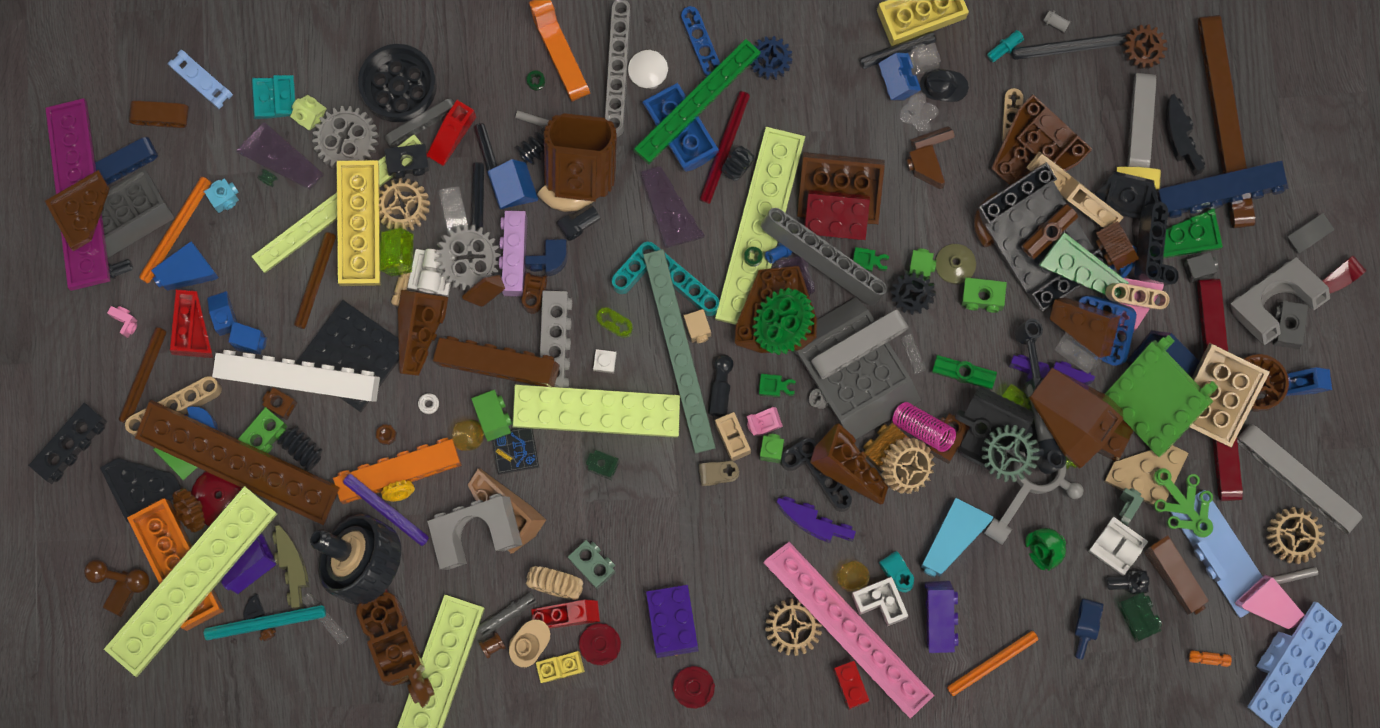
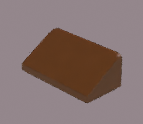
M500 275L485 277L467 291L462 298L465 301L482 307L504 291L505 286Z
M117 581L103 608L122 617L135 593L127 588L125 582Z

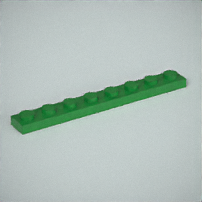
M745 39L634 148V152L649 165L761 52Z

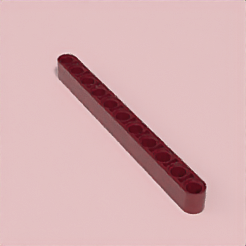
M1220 279L1198 280L1197 292L1203 351L1205 352L1208 344L1211 343L1228 352ZM1212 438L1219 500H1242L1243 489L1237 438L1232 447Z

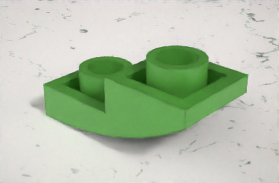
M157 448L153 449L181 480H184L197 468Z

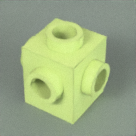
M306 95L293 103V111L290 117L297 121L298 124L311 130L316 127L315 124L321 123L319 118H323L327 108L317 102L315 98Z

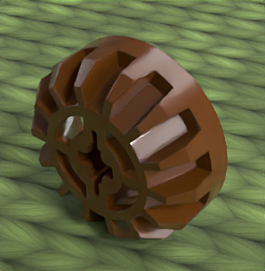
M1256 354L1246 357L1244 360L1270 372L1259 394H1264L1266 397L1256 399L1251 408L1253 412L1268 411L1277 406L1287 394L1289 387L1287 372L1279 361L1268 355Z

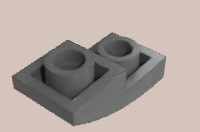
M1322 213L1289 235L1288 238L1297 251L1301 253L1335 229L1324 213Z

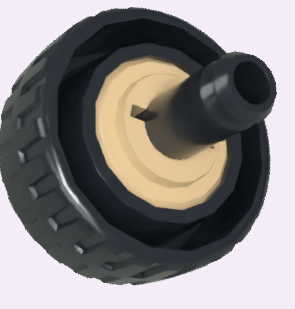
M359 514L348 517L337 525L331 533L320 529L315 531L310 538L312 548L321 552L318 563V575L321 585L331 595L350 604H367L377 599L390 586L398 571L401 560V542L398 534L389 525L369 515Z

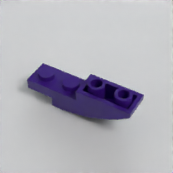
M1014 355L1009 367L1027 373L1026 382L1032 380L1030 359L1024 355ZM1060 361V363L1055 362L1053 366L1054 369L1086 385L1091 384L1095 378L1089 370L1083 368L1079 370L1071 367V364ZM1039 362L1041 378H1044L1051 368H1049L1048 364Z
M789 497L778 498L777 506L783 514L809 535L827 543L831 542L832 536L853 542L856 531L852 530V526L842 523L838 526L832 524V520L821 517L820 520L816 519L818 510H815V506L808 503H803V505L796 504L795 500Z

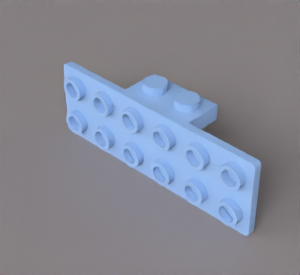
M1200 493L1195 495L1194 510L1198 515L1201 507ZM1203 494V499L1205 501H1208L1209 496L1207 494ZM1212 500L1209 503L1208 518L1213 523V531L1209 536L1201 538L1196 536L1192 530L1182 528L1181 530L1194 548V553L1198 560L1204 563L1209 577L1215 580L1237 616L1241 618L1248 614L1249 611L1236 606L1235 602L1263 576ZM1170 512L1172 516H1176L1180 520L1192 521L1187 514ZM1201 523L1200 529L1205 531L1206 525Z
M1313 602L1292 636L1278 631L1256 666L1261 671L1268 673V675L1249 703L1248 708L1272 728H1278L1342 626V623L1318 602Z

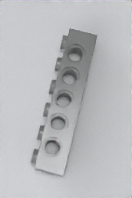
M543 291L540 357L542 358L543 355L550 356L551 351L555 349L561 351L560 356L554 359L560 365V375L556 379L555 387L569 388V378L565 377L566 370L570 369V358H566V353L571 347V338H567V330H571V318H568V310H572V298H569L567 291ZM554 310H561L563 313L560 317L555 318L552 316ZM558 329L562 331L558 338L551 336L553 330Z

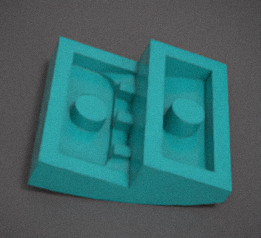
M294 75L252 78L254 119L291 116L293 111L292 105L295 102Z

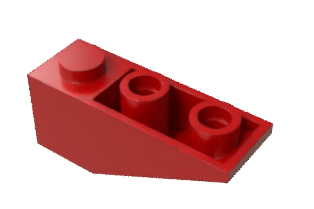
M456 100L446 115L427 153L428 158L444 167L476 119L475 111L472 108Z
M580 600L531 609L532 620L545 622L549 629L600 622L598 601Z

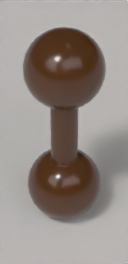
M101 560L90 561L84 569V575L91 583H101L106 578L125 582L127 588L134 593L146 590L150 582L148 574L141 569H135L128 574L108 570L107 565Z

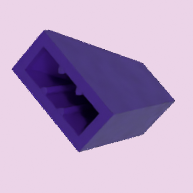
M263 534L256 538L222 578L221 583L225 589L239 594L277 565Z

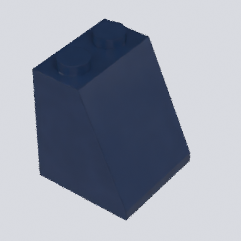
M1151 330L1126 362L1131 365L1151 342L1155 340L1159 342L1168 335L1171 336L1174 343L1166 352L1191 378L1200 361L1172 333Z

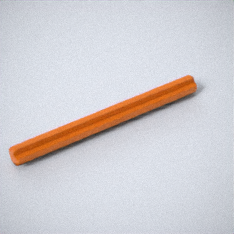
M201 177L141 272L139 278L145 283H150L154 276L151 270L163 262L203 198L204 191L211 185L207 178Z

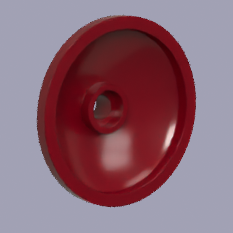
M207 471L196 480L191 495H194L195 499L200 501L202 505L203 518L205 519L204 524L211 526L243 488ZM222 492V497L216 499V494Z

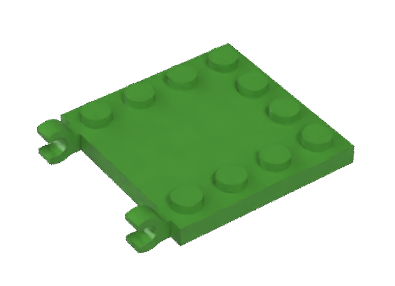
M1170 335L1166 338L1163 337L1159 342L1156 340L1151 342L1105 393L1123 409V420L1158 457L1163 456L1214 402L1210 396L1218 388L1214 381H1211L1210 384L1207 383L1201 388L1166 352L1174 343Z

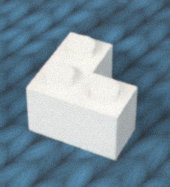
M892 577L852 593V598L860 615L879 607L887 627L908 618L907 611Z

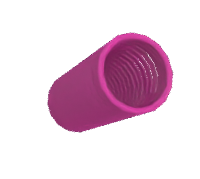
M909 402L900 404L894 412L893 423L895 426L940 452L948 450L955 441L956 431L953 427ZM906 408H908V409L905 411V413H904V415H903V417H902V420H901V424H900L901 415L903 414L904 410H905ZM948 430H950L947 440L939 446L946 439Z

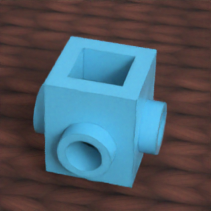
M225 179L215 181L209 189L204 191L218 213L225 209L233 208L236 202L239 201L236 196L239 193L232 182L228 184Z

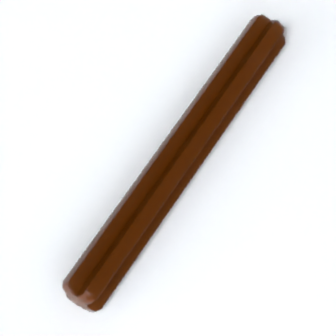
M326 232L324 234L294 323L297 328H306L336 239L333 233Z
M156 327L119 417V421L125 423L135 413L166 336V331L162 328Z

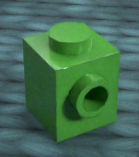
M927 249L913 250L909 274H912L913 269H915L918 275L923 271V277L926 278L930 276L931 272H935L936 260H933L934 253H929Z
M776 434L763 436L760 454L761 461L781 463L784 439H780L781 436Z

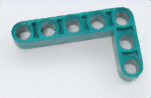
M644 242L622 265L612 278L613 288L616 293L626 294L648 271L643 252L647 249L653 251L661 250L652 242ZM665 253L667 263L670 265L669 270L674 289L699 310L703 309L705 315H716L719 308L718 297ZM633 264H638L641 268L637 272H632L630 267ZM677 275H682L685 280L677 283L674 281V278ZM624 279L627 281V284L624 287H619L616 285L617 281ZM692 288H697L700 290V294L692 296L689 291ZM713 301L716 306L713 309H708L705 307V303Z

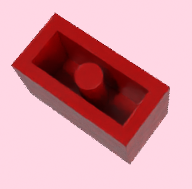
M855 661L834 668V673L848 710L868 703L869 698Z

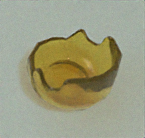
M467 419L456 423L453 429V442L455 446L461 451H471L479 448L484 441V432L481 424L474 419Z
M851 561L842 565L837 573V580L845 591L853 593L866 588L870 580L868 568L861 562Z

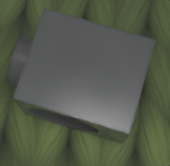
M1211 252L1187 259L1183 264L1190 283L1213 277L1218 269L1217 260L1212 258Z

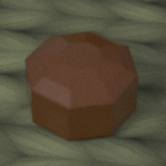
M383 424L377 429L376 438L382 445H390L396 441L397 432L391 425Z

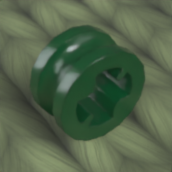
M536 70L528 74L527 83L529 88L539 91L545 86L543 73ZM536 77L538 79L540 77V83L537 85L536 83L532 84V78Z
M749 247L744 253L746 264L751 267L761 264L763 258L762 251L757 247ZM751 252L758 254L757 261L749 260Z

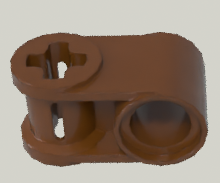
M529 272L526 273L522 304L527 313L535 314L541 309L543 291H546L547 275L540 277L531 275ZM529 299L537 300V303L533 306L526 304Z

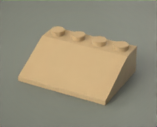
M1209 343L1192 379L1201 388L1207 383L1210 384L1211 381H1214L1218 388L1210 396L1214 402L1199 416L1190 428L1232 447L1270 372Z

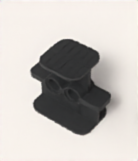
M978 387L966 412L958 410L955 416L956 420L970 426L959 447V454L985 467L984 464L990 461L989 458L982 459V455L988 454V451H983L982 447L990 446L985 442V439L993 440L990 433L994 432L996 434L998 427L1005 432V425H1009L1010 431H1012L1013 425H1017L1018 433L1021 428L1026 429L1025 436L1033 422V412L989 389ZM980 422L985 423L988 428L980 430L977 424ZM1007 436L1003 440L1000 439L997 443L1008 446L1014 441L1015 437ZM1021 441L1019 451L1025 452L1026 446ZM995 449L994 456L999 464L1002 455ZM990 465L985 468L991 470L993 467L992 465Z

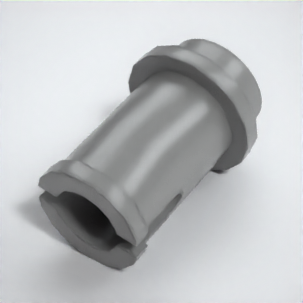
M1049 10L1044 19L1046 25L1050 24L1065 33L1071 21L1055 14L1056 11L1052 12Z

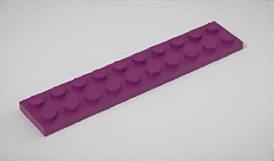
M84 98L45 108L56 194L96 172L88 106ZM101 212L92 240L77 250H71L61 232L67 285L70 291L110 282Z

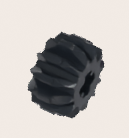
M743 146L737 147L723 164L722 172L733 181L739 180L751 166L754 155Z

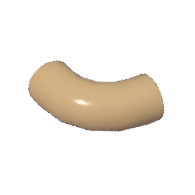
M546 185L537 194L548 206L562 212L579 211L594 202L555 197V193L548 191Z

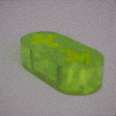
M602 308L597 313V321L603 328L621 338H627L632 334L633 325L629 319L610 308ZM609 313L610 319L614 322L612 323L609 320L602 322V314L607 315ZM618 323L623 326L626 323L628 331L624 330L621 333L620 327L616 324Z

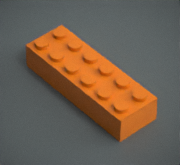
M165 498L127 517L159 584L192 548L180 520L175 515L176 512L171 502ZM214 589L182 624V629L188 631L224 612Z

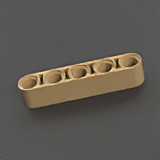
M204 377L157 403L170 408L172 403H178L175 411L184 415L188 413V407H200L217 398L221 394L222 388L213 377ZM214 383V390L207 392V385ZM191 393H196V399L188 402V396ZM146 409L130 416L125 422L126 430L133 436H136L137 431H133V425L136 422L141 423Z

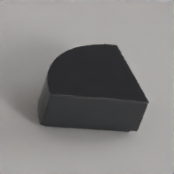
M258 594L252 596L246 604L243 612L244 621L265 615Z

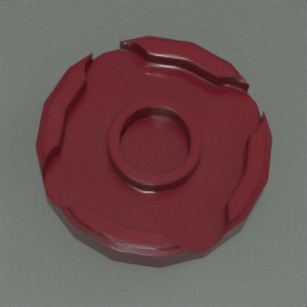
M597 623L589 626L580 637L579 648L581 655L587 662L593 665L604 666L613 662L619 655L621 640L614 628L607 624Z
M687 667L680 671L674 679L673 692L675 698L686 708L697 709L704 707L711 701L714 695L715 684L713 678L708 671L701 667Z

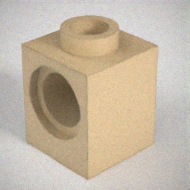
M704 310L684 315V321L691 342L703 343L709 340L708 337H711V330Z

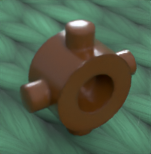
M272 628L264 630L260 633L261 637L259 639L261 641L272 639L275 637L274 633L276 630Z

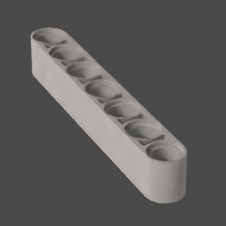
M615 0L611 13L605 119L620 124L616 128L617 137L623 133L625 121L631 19L630 5L626 0ZM619 8L626 9V11L621 14L616 12ZM618 27L625 28L621 33L615 31ZM617 46L624 47V49L620 52L614 50V48ZM616 65L623 66L620 71H615L613 67ZM620 84L622 87L619 90H613L612 86ZM619 103L621 107L614 110L611 108V105Z
M1249 424L1239 435L1237 441L1242 448L1342 532L1350 534L1363 517L1357 510L1258 427Z

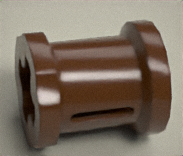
M497 632L485 642H479L481 649L488 659L498 650L506 649Z

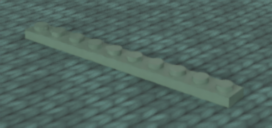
M662 249L643 254L695 454L716 449L665 251Z

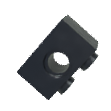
M425 144L384 149L387 172L389 177L393 176V179L404 178L405 174L412 173L413 176H421L429 171ZM405 158L413 160L410 166L402 165V161Z

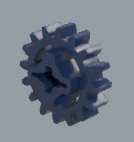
M765 36L764 42L758 39V46H754L761 53L750 64L752 66L755 65L753 72L759 71L758 77L760 78L766 75V80H769L770 76L777 80L778 74L783 77L784 70H790L788 64H792L793 60L789 58L792 56V51H787L789 44L783 45V39L781 38L779 41H776L775 36L772 37V40ZM771 52H773V59L771 60V64H769L768 59L769 56H771Z

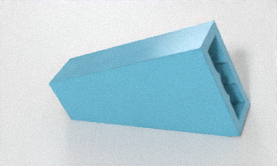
M955 498L921 568L925 569L924 573L931 577L936 575L940 577L990 524L993 516Z

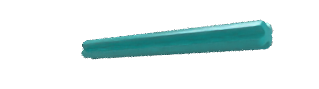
M321 605L204 629V637L206 640H213L326 617L325 606Z

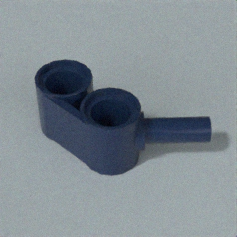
M1083 598L1081 600L1078 612L1079 618L1075 629V635L1080 638L1075 656L1078 659H1084L1088 641H1091V639L1096 640L1098 637L1103 603Z

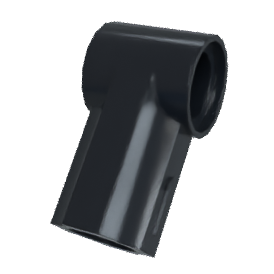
M589 204L577 213L563 217L557 225L567 240L572 241L579 237L584 229L601 218L595 207Z

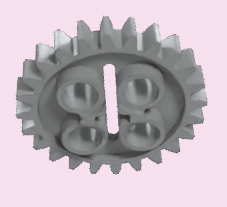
M341 106L340 112L333 108L332 115L325 112L327 118H319L322 124H315L319 131L313 132V135L317 138L313 139L312 142L314 145H317L314 150L320 152L318 157L320 159L324 158L323 162L325 165L330 163L331 168L334 169L337 161H364L365 158L372 159L369 153H376L373 146L378 145V141L374 138L379 137L377 132H373L377 127L375 124L371 125L373 120L372 118L367 119L368 115L366 112L361 114L359 108L353 112L351 106L345 111L344 107ZM341 122L345 123L344 128H336L337 124ZM358 130H363V131H364L361 136H359V137L354 136V134H355L356 131H358ZM331 140L337 141L335 146L328 147V143ZM355 148L353 154L348 155L346 154L347 149Z
M467 224L462 225V229L456 226L454 231L451 229L447 231L448 236H441L444 243H437L441 250L434 252L440 255L439 258L434 260L435 262H440V266L436 270H443L440 277H448L445 282L446 284L453 281L452 288L460 285V290L463 291L467 286L469 291L483 278L493 276L491 273L498 272L494 266L499 265V261L495 259L501 256V254L495 253L494 250L498 249L499 246L492 245L495 238L489 240V232L482 234V227L475 231V225H471L469 230ZM474 242L480 245L479 252L473 249ZM454 243L460 246L459 253L453 250ZM465 255H467V256L484 255V256H485V258H483V259H481V258H475V259H471V260H469V261H468V259L456 260V261H451V260H450L451 257H462V256H465ZM476 262L482 265L481 272L476 271ZM457 263L462 266L461 274L457 273L455 270V265Z

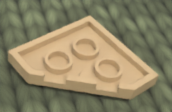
M1172 445L1161 457H1158L1150 450L1116 461L1112 464L1104 482L1122 491L1125 488H1133L1141 493L1144 502L1153 506L1154 502L1159 499L1166 501L1170 494L1165 486H1159L1154 482V473L1162 468L1167 469L1171 473V481L1175 483L1189 453ZM1165 473L1160 474L1162 480L1167 479ZM1158 502L1157 508L1162 509L1164 505Z

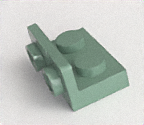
M1125 488L1119 498L1126 502L1119 514L1122 517L1120 522L1128 526L1144 500L1141 497V493L1133 488Z

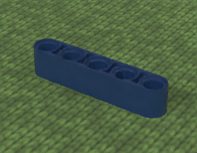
M144 137L96 162V171L99 170L107 185L154 161L158 157V153L149 137Z

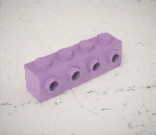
M505 211V217H501V229H504V237H500V249H503V257L499 258V269H503L501 279L505 286V290L502 293L504 296H523L526 266L527 215L525 211Z

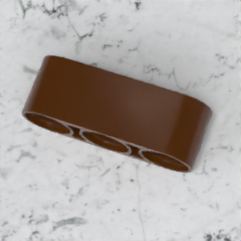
M132 101L129 123L141 126L187 127L189 106L180 103Z

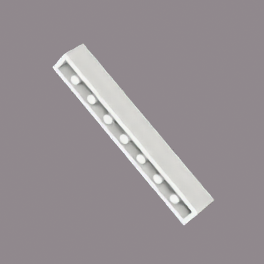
M223 350V353H216L212 375L214 378L366 401H377L380 377L374 376V372L362 370L361 374H357L351 368L342 367L341 371H337L331 365L322 364V368L314 367L315 363L302 361V365L294 364L295 360L282 358V362H277L275 357L270 356L256 359L255 354L243 353V356H236V351Z

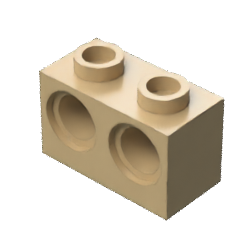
M734 412L715 420L717 430L732 462L751 454L749 444Z

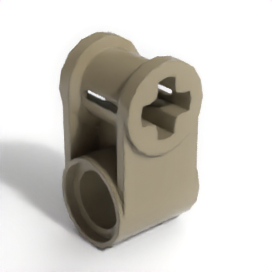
M732 461L699 464L701 486L733 482L739 477L738 466ZM728 467L735 470V472H732V476L724 473V471L728 470Z

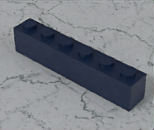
M1277 161L1159 189L1161 202L1165 203L1168 208V216L1170 218H1177L1182 216V213H1199L1203 208L1207 207L1216 209L1229 202L1231 204L1241 203L1246 198L1260 199L1264 197V194L1268 193L1273 195L1281 194L1289 188L1283 162Z

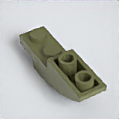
M278 525L275 526L276 532H273L274 544H277L278 552H275V562L281 569H288V572H285V581L290 587V592L287 593L288 605H291V608L294 610L303 609L301 588L310 587L306 566L295 542Z

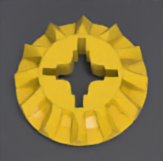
M396 481L395 483H390L389 486H385L381 495L387 501H401L408 498L415 488L411 481Z

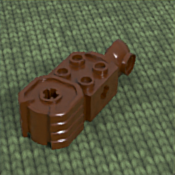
M384 592V597L379 596L372 602L359 604L356 614L363 633L370 639V641H367L381 681L388 686H396L411 681V684L407 685L413 702L415 704L419 702L423 709L435 693L428 677L423 678L422 676L425 666L411 630L407 627L408 621L401 603L393 594Z

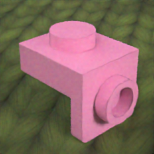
M111 306L107 314L124 323L120 333L124 337L129 338L130 334L132 335L135 332L138 320L129 314V310L118 306V308Z
M776 407L756 415L751 414L747 416V426L753 435L762 436L783 427Z

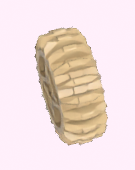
M399 178L398 184L391 180L392 186L390 187L384 184L386 191L379 190L381 196L379 197L381 223L383 225L387 224L389 230L394 227L395 232H398L400 227H402L404 233L407 232V227L414 231V224L421 227L419 220L426 221L427 218L424 214L430 212L427 208L430 205V201L426 200L429 196L427 193H423L424 187H418V182L416 181L411 184L410 179L403 183L402 178ZM400 192H410L415 196L405 197ZM395 195V201L389 204L390 207H387L388 201ZM400 198H401L402 202H404V204H405V206H406V207H404L405 210H406V213L404 212L403 208H401L400 205H399V204H401V203H400V200H399ZM418 203L416 212L410 216V210ZM401 214L405 219H395L390 215Z
M904 437L903 441L896 439V445L890 444V451L884 450L887 455L881 458L884 464L879 466L883 470L880 475L885 478V484L899 493L911 494L912 490L919 492V486L925 487V480L931 481L928 477L929 473H934L931 470V467L935 465L931 461L934 458L933 454L930 453L931 449L925 446L924 442L918 441L916 438L909 439Z
M1292 507L1290 513L1287 509H1284L1282 514L1277 513L1275 515L1276 519L1270 520L1273 526L1267 527V531L1272 534L1267 535L1266 538L1273 540L1268 546L1276 547L1273 554L1275 555L1280 552V560L1287 556V563L1289 564L1292 563L1293 558L1296 564H1300L1301 559L1306 563L1309 561V557L1312 559L1316 557L1315 552L1319 553L1321 551L1318 545H1323L1324 541L1319 539V537L1324 536L1325 533L1318 531L1323 526L1322 524H1315L1318 517L1310 518L1312 512L1308 511L1304 515L1303 508H1300L1297 513L1296 508ZM1286 520H1295V524H1293L1291 529H1281L1282 524ZM1303 523L1308 527L1310 534L1304 531ZM1295 531H1296V535L1299 536V538L1296 539V540H1295V536H1294V535H1291V534L1294 533ZM1280 535L1287 540L1288 548L1283 545ZM1299 543H1310L1305 551L1295 552Z
M534 566L530 568L527 575L526 584L529 588L549 595L576 600L579 599L582 593L583 581L564 572Z
M793 599L789 600V606L786 605L784 600L781 601L782 609L778 605L774 606L777 613L769 612L773 620L766 619V623L772 625V627L765 628L766 632L773 633L767 636V639L775 638L772 647L780 644L778 652L781 653L783 648H787L786 655L788 656L790 655V650H794V655L798 656V649H801L802 653L806 654L805 646L812 650L814 647L810 642H819L814 635L821 636L822 634L821 631L816 630V628L822 627V624L815 623L817 619L814 618L805 606H801L799 600L797 605H793ZM789 611V621L776 626L779 617ZM796 611L805 614L810 623L800 622L796 617ZM792 617L796 625L798 624L800 627L796 630L795 638L794 632L789 631L787 628L791 626ZM811 629L810 636L804 642L798 644V634L801 631ZM777 632L788 633L791 636L792 644L784 642Z

